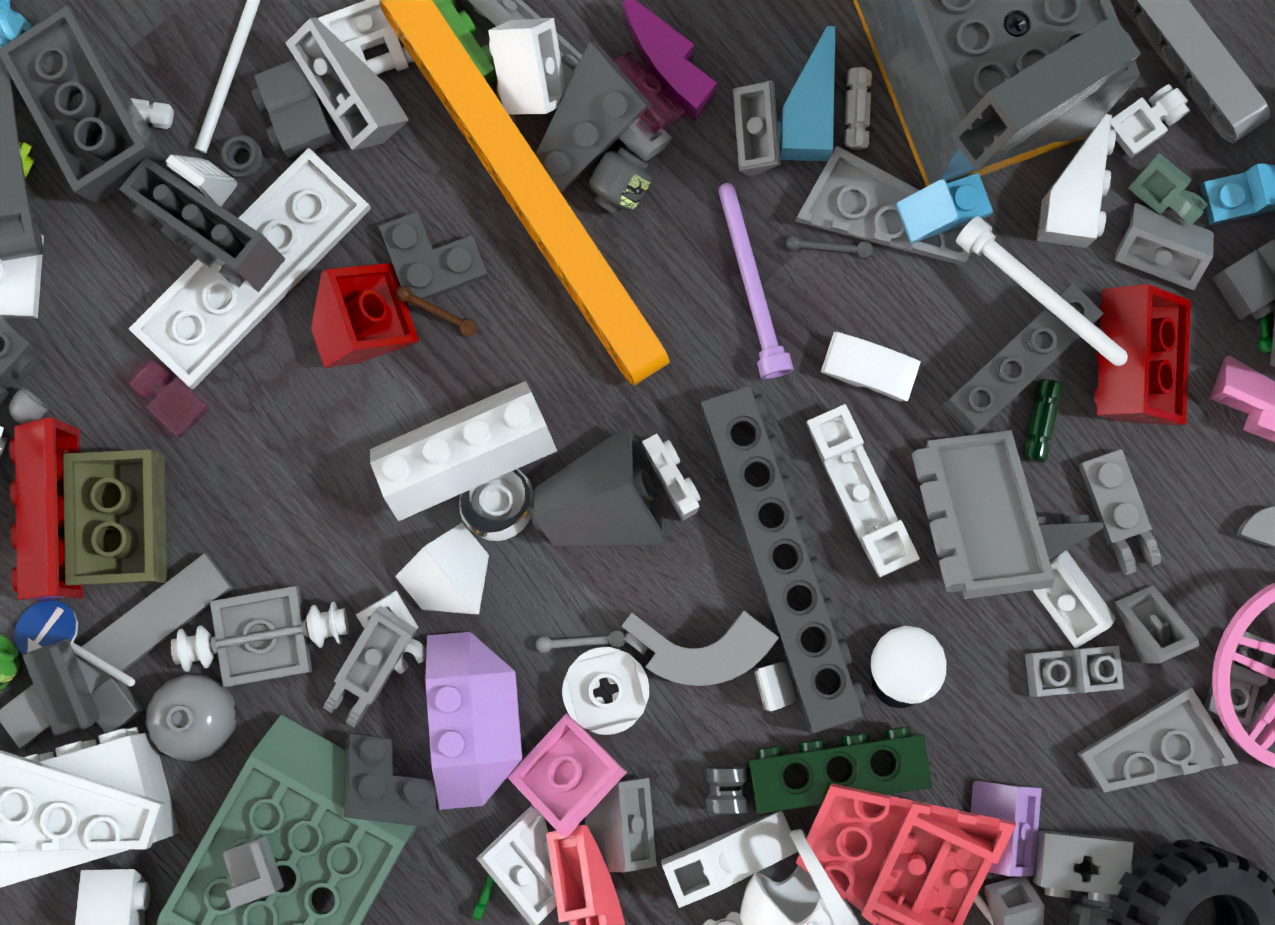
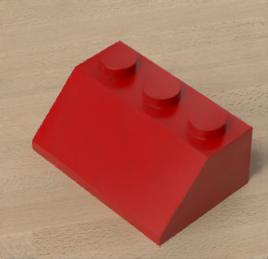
M1150 284L1102 289V302L1099 309L1104 314L1099 318L1101 323L1100 330L1126 351L1128 359L1124 365L1116 366L1096 351V359L1099 365L1098 387L1094 395L1097 416L1119 422L1186 425L1191 300Z

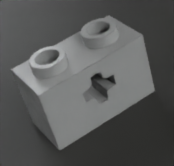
M1038 829L1035 874L1032 876L1031 882L1044 887V894L1048 896L1071 898V891L1073 890L1088 892V899L1110 902L1112 895L1119 894L1122 887L1119 881L1125 872L1132 873L1134 842L1117 837ZM1083 860L1090 863L1089 870H1081L1080 873L1074 871V863L1080 864Z

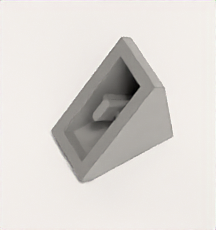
M1154 585L1115 602L1116 609L1141 663L1159 664L1199 646L1197 637Z

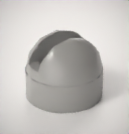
M23 387L12 397L9 404L10 415L16 422L21 424L39 420L49 410L48 406L41 399Z

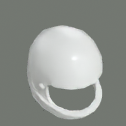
M802 829L792 830L789 834L809 873L798 865L792 875L782 882H775L761 873H754L745 888L740 912V919L743 925H860L847 900L841 898L818 861Z

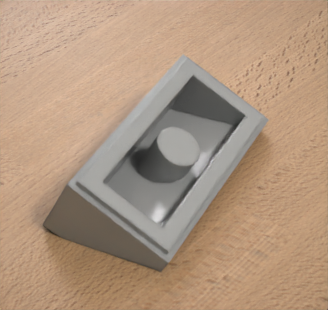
M771 80L734 88L733 99L739 171L748 176L758 175L781 165L774 81Z

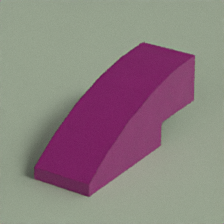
M623 0V17L630 38L642 62L667 96L689 117L696 121L715 97L717 82L690 62L693 59L694 44L637 0Z

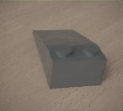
M66 5L0 48V57L74 193L98 204L118 191L145 157H148L158 165L167 160L149 126L70 6Z

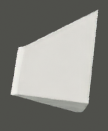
M462 522L424 546L395 577L422 610L479 615L490 555Z

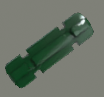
M1040 379L1037 385L1036 396L1038 401H1034L1028 429L1030 440H1026L1023 453L1025 459L1032 462L1044 463L1048 459L1050 446L1047 442L1052 440L1058 410L1055 403L1060 401L1062 391L1061 383L1056 380Z

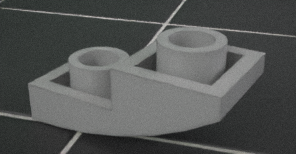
M1246 631L1243 634V637L1275 645L1271 641ZM1238 644L1235 652L1272 667L1274 654ZM1233 660L1230 673L1231 699L1238 720L1245 729L1250 725L1259 688L1267 684L1269 677ZM1211 682L1204 708L1211 718L1221 721L1215 706Z
M1119 645L1025 654L1030 697L1124 689Z

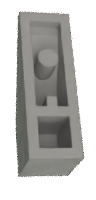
M316 17L310 18L286 42L289 50L352 150L383 144L409 121L388 85Z

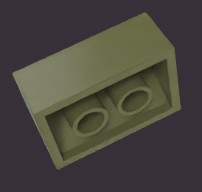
M152 449L63 454L65 585L96 586L166 583L165 455Z

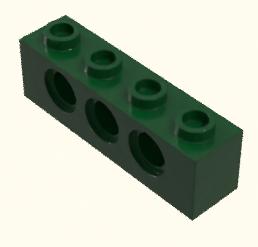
M911 726L886 729V738L869 740L868 733H858L842 736L843 744L826 747L825 740L819 739L800 742V751L782 753L781 746L755 749L756 757L747 758L754 810L757 814L821 805L831 783L885 795L933 788L924 735L919 733L912 734ZM879 750H886L891 756V766L883 774H875L870 766L872 755ZM842 756L848 762V773L841 780H831L827 774V764L832 758ZM792 763H800L806 770L804 782L797 787H789L783 780L785 768Z

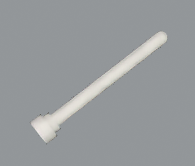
M981 217L973 218L963 228L956 239V243L969 254L974 252L978 256L984 254L1112 364L1121 366L1127 362L1128 355L1124 349L995 242L996 236L991 232L992 227Z

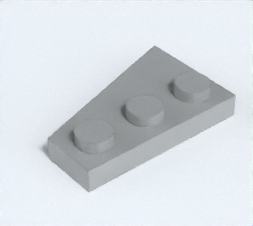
M1192 687L1182 689L1077 753L1099 791L1104 793L1155 782L1159 779L1187 775L1204 769L1238 763Z

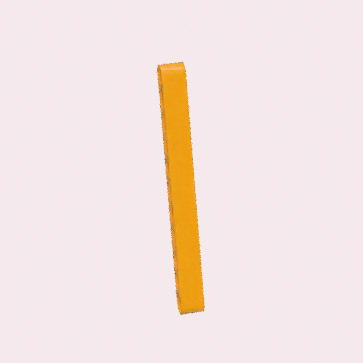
M380 0L381 10L388 23L625 379L632 386H635L668 365L670 360L664 347L432 0Z

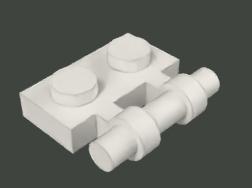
M365 0L319 17V21L376 75L396 68L397 72L409 68L408 63L414 61L406 48L401 47L398 36L381 10L380 0ZM383 43L387 44L388 53L369 60L365 59L364 50Z

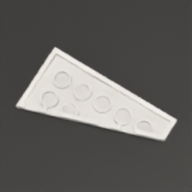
M0 750V852L85 849L130 850L148 849L151 847L166 803Z

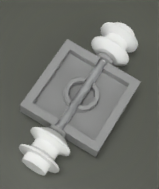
M298 586L210 601L215 636H211L202 625L197 627L196 634L193 636H188L183 629H179L177 638L171 640V654L175 665L181 664L183 670L189 672L192 662L200 661L205 669L209 668L214 655L218 653L223 687L312 672L307 637H310L319 648L323 647L325 638L334 637L338 644H342V635L349 634L348 618L345 609H338L333 601L327 612H320L316 605H312L307 615V620H304Z

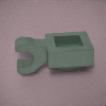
M1160 153L1155 156L1128 187L1129 190L1160 215L1169 206L1190 225L1204 213L1203 210L1208 206V203L1202 197L1185 190L1192 179Z

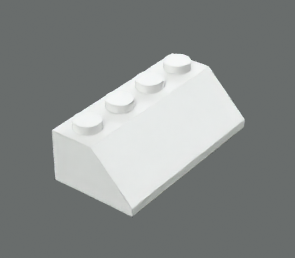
M524 381L370 449V464L385 501L397 520L400 521L556 452L557 449L527 382Z

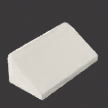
M1064 551L1049 560L1055 578L1052 588L1033 590V592L1076 649L1110 628L1116 618L1070 554Z

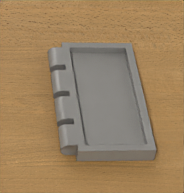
M1012 430L927 441L926 448L918 449L912 453L918 482L923 483L920 486L927 518L933 520L929 525L938 557L943 558L939 561L947 592L962 591L964 599L1052 588L1055 578Z

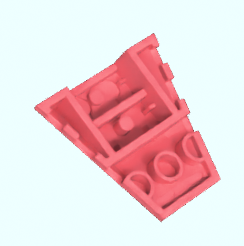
M831 783L806 840L841 898L848 900L861 911V916L871 924L963 925L992 863L998 864L1016 827V822ZM799 854L795 863L809 873Z

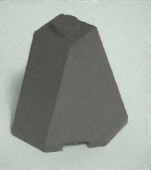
M629 426L620 429L535 488L534 507L530 510L531 519L538 532L543 531L553 546L659 545L666 542L665 512L660 497H654L653 486L648 476V473H651L647 456Z

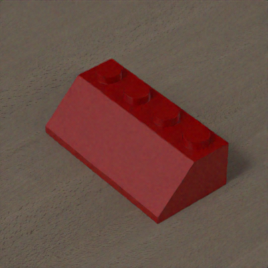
M43 418L14 426L15 438H11L9 444L10 459L15 464V481H12L10 485L11 502L13 506H16V523L11 528V543L13 548L17 549V567L13 568L11 576L13 590L16 593L18 592V600L23 601L83 599V586L65 585L63 454L80 453V429L55 418Z

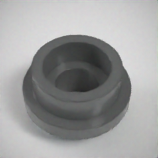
M244 135L234 136L222 146L220 161L223 168L230 175L237 178H246L254 175L260 169L263 163V152L260 145L253 138ZM248 152L249 159L246 163H236V157L239 153Z

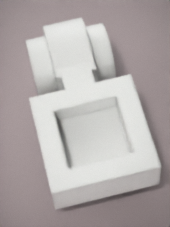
M1168 84L1149 98L1148 101L1152 104V107L1142 97L1111 119L1110 129L1116 131V141L1130 159L1168 131L1162 123L1163 121L1168 126H1171L1190 111L1185 105L1188 100L1178 88L1173 89Z

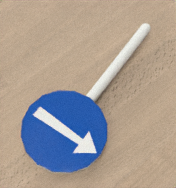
M56 600L41 601L31 606L21 615L15 627L14 640L17 649L23 655L68 637L76 655L128 686L135 685V680L74 643L78 631V621L75 612L65 603Z

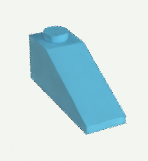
M835 26L826 27L782 108L780 119L777 121L780 160L828 161L832 154Z

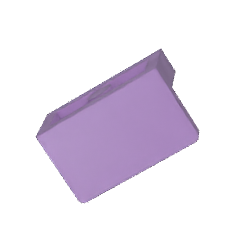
M974 781L970 813L1016 822V827L998 864L992 863L988 871L989 873L1005 876H1034L1042 788Z

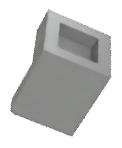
M267 835L226 850L223 853L234 886L226 891L232 909L273 894L284 887Z

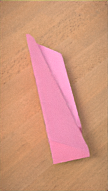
M1230 355L1226 356L1209 399L1249 414L1243 430L1275 443V381Z

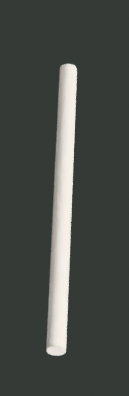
M247 0L194 148L197 152L207 153L261 0Z

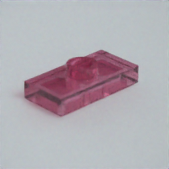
M631 52L613 59L614 63L651 103V106L640 118L653 133L656 134L681 119L686 111L665 90L658 78L651 74Z

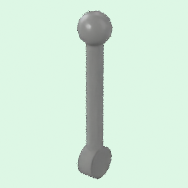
M616 630L609 636L555 640L542 636L537 639L535 646L541 653H547L552 648L610 644L614 648H620L625 643V640H623L625 635L623 632Z

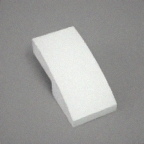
M834 332L821 373L855 387L869 388L897 401H908L921 361L872 342Z

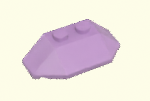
M471 632L427 635L425 682L431 765L439 809L483 806L522 760L516 671Z

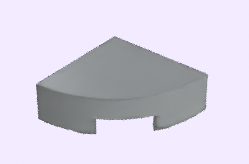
M1275 506L1262 509L1246 519L1240 526L1236 536L1275 549Z

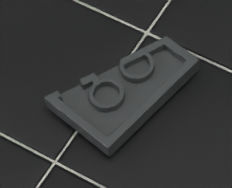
M589 41L535 154L560 193L566 191L651 106V103L596 41Z

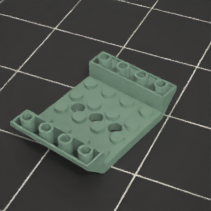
M281 714L246 761L161 911L156 925H361L407 841L412 838L418 826L344 817L345 749ZM267 835L277 867L280 865L291 867L296 874L295 885L290 890L280 889L273 894L232 909L226 891L234 886L223 853L226 850L237 847L241 843H247ZM325 887L333 892L335 905L331 911L320 912L315 909L311 900L315 889Z

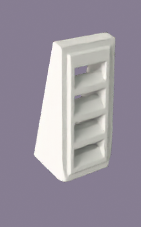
M170 155L166 160L167 166L179 179L219 206L224 204L237 186V181L208 160L179 155Z

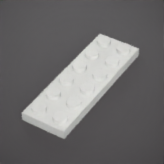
M308 148L239 217L241 221L264 235L285 257L284 262L260 292H257L246 283H243L240 288L236 287L218 272L221 268L220 265L214 262L209 268L197 259L129 330L188 387L194 389L371 209L370 205Z

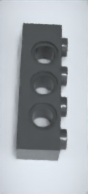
M1074 282L1059 295L1092 323L1104 314ZM1045 308L941 407L968 435H974L1063 353L1079 335L1050 310Z

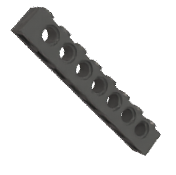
M747 386L702 401L700 410L776 635L779 637L778 641L809 732L817 733L864 717L861 707L867 705L866 698L858 680L851 681L846 666L852 664L851 654L845 639L837 640L832 625L838 622L836 610L830 597L823 599L818 585L819 582L824 581L823 573L817 557L809 558L804 542L810 540L809 532L803 516L795 517L790 501L796 499L795 491L788 475L781 476L776 460L782 459V454L775 435L767 436L762 420L768 418V413L761 394L754 396L751 386ZM738 425L749 427L754 434V442L748 446L735 444L731 438V430ZM752 465L761 466L767 472V483L762 487L751 486L745 479V469ZM767 505L776 507L782 517L780 525L776 528L763 526L758 517L760 508ZM787 546L792 549L795 554V563L791 569H780L774 564L772 555L776 547ZM794 586L802 587L809 595V604L803 611L793 610L787 603V593ZM809 627L818 629L823 636L822 647L814 653L806 651L801 644V635ZM825 668L832 670L837 677V686L829 694L821 693L815 685L816 675Z

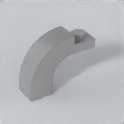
M745 611L739 614L719 640L709 646L695 649L684 648L671 643L633 613L630 614L621 626L628 632L623 640L643 655L648 648L655 653L645 668L669 681L694 686L719 684L744 674L768 653L779 638Z

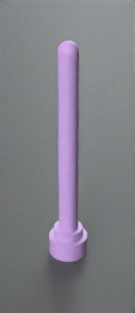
M723 183L719 187V196L762 351L759 352L760 360L757 361V366L762 380L777 378L794 371L790 353H785L783 346H778L735 188L730 183Z

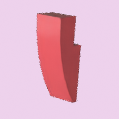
M577 826L567 838L557 831L546 833L559 922L569 921L570 925H625L619 899L609 870L588 826Z

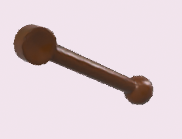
M400 286L396 289L395 297L398 301H409L456 325L465 336H471L476 332L477 328L474 320L470 318L462 320L412 294V291L407 286Z

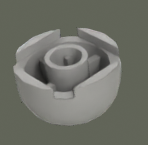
M186 674L170 679L154 693L147 706L145 723L151 741L162 753L176 760L198 761L216 755L229 743L236 730L237 720H235L236 712L233 696L226 687H223L221 682L207 675Z

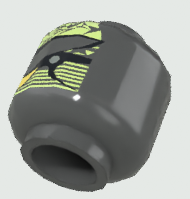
M621 147L618 152H606L589 179L590 188L597 193L594 202L614 214L619 207L625 210L635 209L651 183V176L646 171L649 164Z

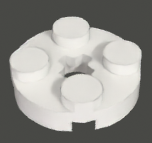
M613 647L594 648L580 655L569 667L562 687L563 702L570 717L584 729L601 735L616 734L630 728L643 714L649 699L648 678L641 664L629 653ZM607 678L610 684L617 683L619 687V692L612 695L613 702L605 703L602 697L595 698L593 694V689L600 687L599 679Z

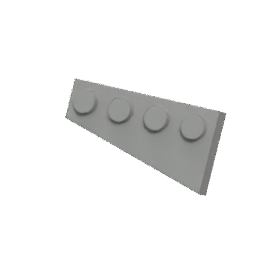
M836 146L795 220L798 223L961 266L966 263L970 256L968 252L956 243L958 235L966 225L911 244L896 204L920 190L839 146Z

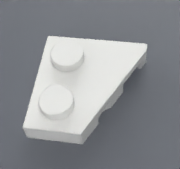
M658 434L642 441V448L681 521L696 514L700 507L698 501L701 498L689 477L684 479L676 464L680 463V459L671 442L667 440L662 443Z

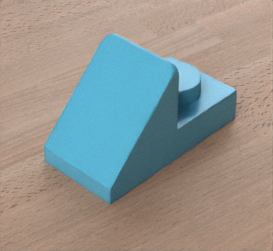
M1256 164L1245 173L1205 181L1199 186L1202 198L1208 203L1205 211L1209 226L1275 211V165Z
M979 173L950 183H946L945 179L938 180L896 204L911 244L966 225L977 216L983 219L991 216L993 213Z

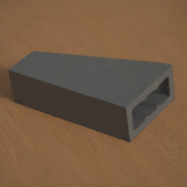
M1112 15L990 90L949 135L978 172L1113 80L1141 52L1132 41L1131 36Z

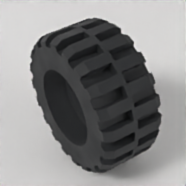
M1190 839L1177 840L1173 845L1164 843L1155 847L1152 850L1153 856L1144 854L1133 863L1136 868L1131 874L1125 872L1119 881V884L1122 885L1118 896L1112 895L1109 908L1113 910L1112 919H1107L1106 925H1183L1189 913L1199 903L1212 897L1216 911L1215 925H1275V884L1267 872L1258 869L1257 864L1246 858L1203 841L1197 843Z

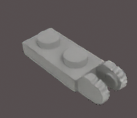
M1120 449L1078 464L1098 520L1103 522L1102 530L1107 544H1111L1122 572L1128 575L1136 571L1134 556L1129 545L1124 540L1135 535L1143 557L1149 566L1160 564V550L1158 549L1155 537L1150 532L1152 527L1123 450Z
M379 606L374 611L334 680L336 685L323 708L333 713L341 705L347 690L358 696L359 699L350 710L346 723L356 727L366 710L378 697L417 628L384 607Z

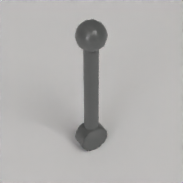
M790 235L785 241L786 247L791 251L808 248L856 253L861 259H867L873 253V246L868 241H862L858 245L802 240L797 235Z

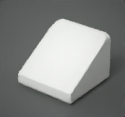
M785 662L755 668L754 674L764 709L774 711L791 705L796 701Z

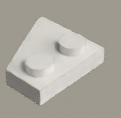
M533 805L520 815L476 859L530 925H538L557 905L546 837L548 830L545 818Z

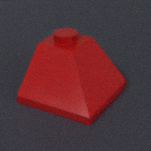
M393 263L334 268L321 272L311 330L324 368L358 364L419 342L407 303L400 302L395 297V291L400 287V283Z

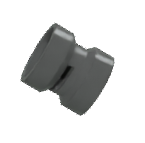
M734 766L705 767V781L710 785V794L706 797V812L716 814L748 813L749 798L745 795V785L749 782V768ZM720 786H735V789H720Z

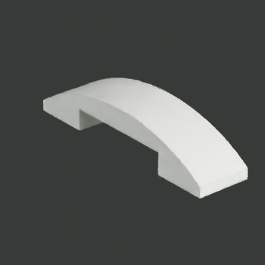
M846 404L808 420L806 424L828 478L863 550L879 578L920 560L902 520L898 521L863 448L864 441Z

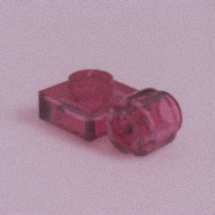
M153 357L148 362L143 360L131 372L133 377L128 381L130 386L145 399H148L152 394L157 396L146 408L178 438H181L210 409L179 377H176L168 385L166 380L171 374Z

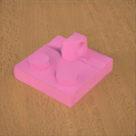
M566 713L507 778L556 831L567 838L581 820L598 805L627 771L581 725Z

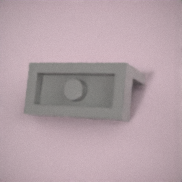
M1135 203L1131 210L1130 225L1115 252V261L1195 290L1213 258L1214 233L1197 225H1190L1181 219L1165 213L1160 215L1154 209Z
M635 778L619 781L585 817V825L588 826L597 843L609 872H630L655 867L657 863L649 778Z

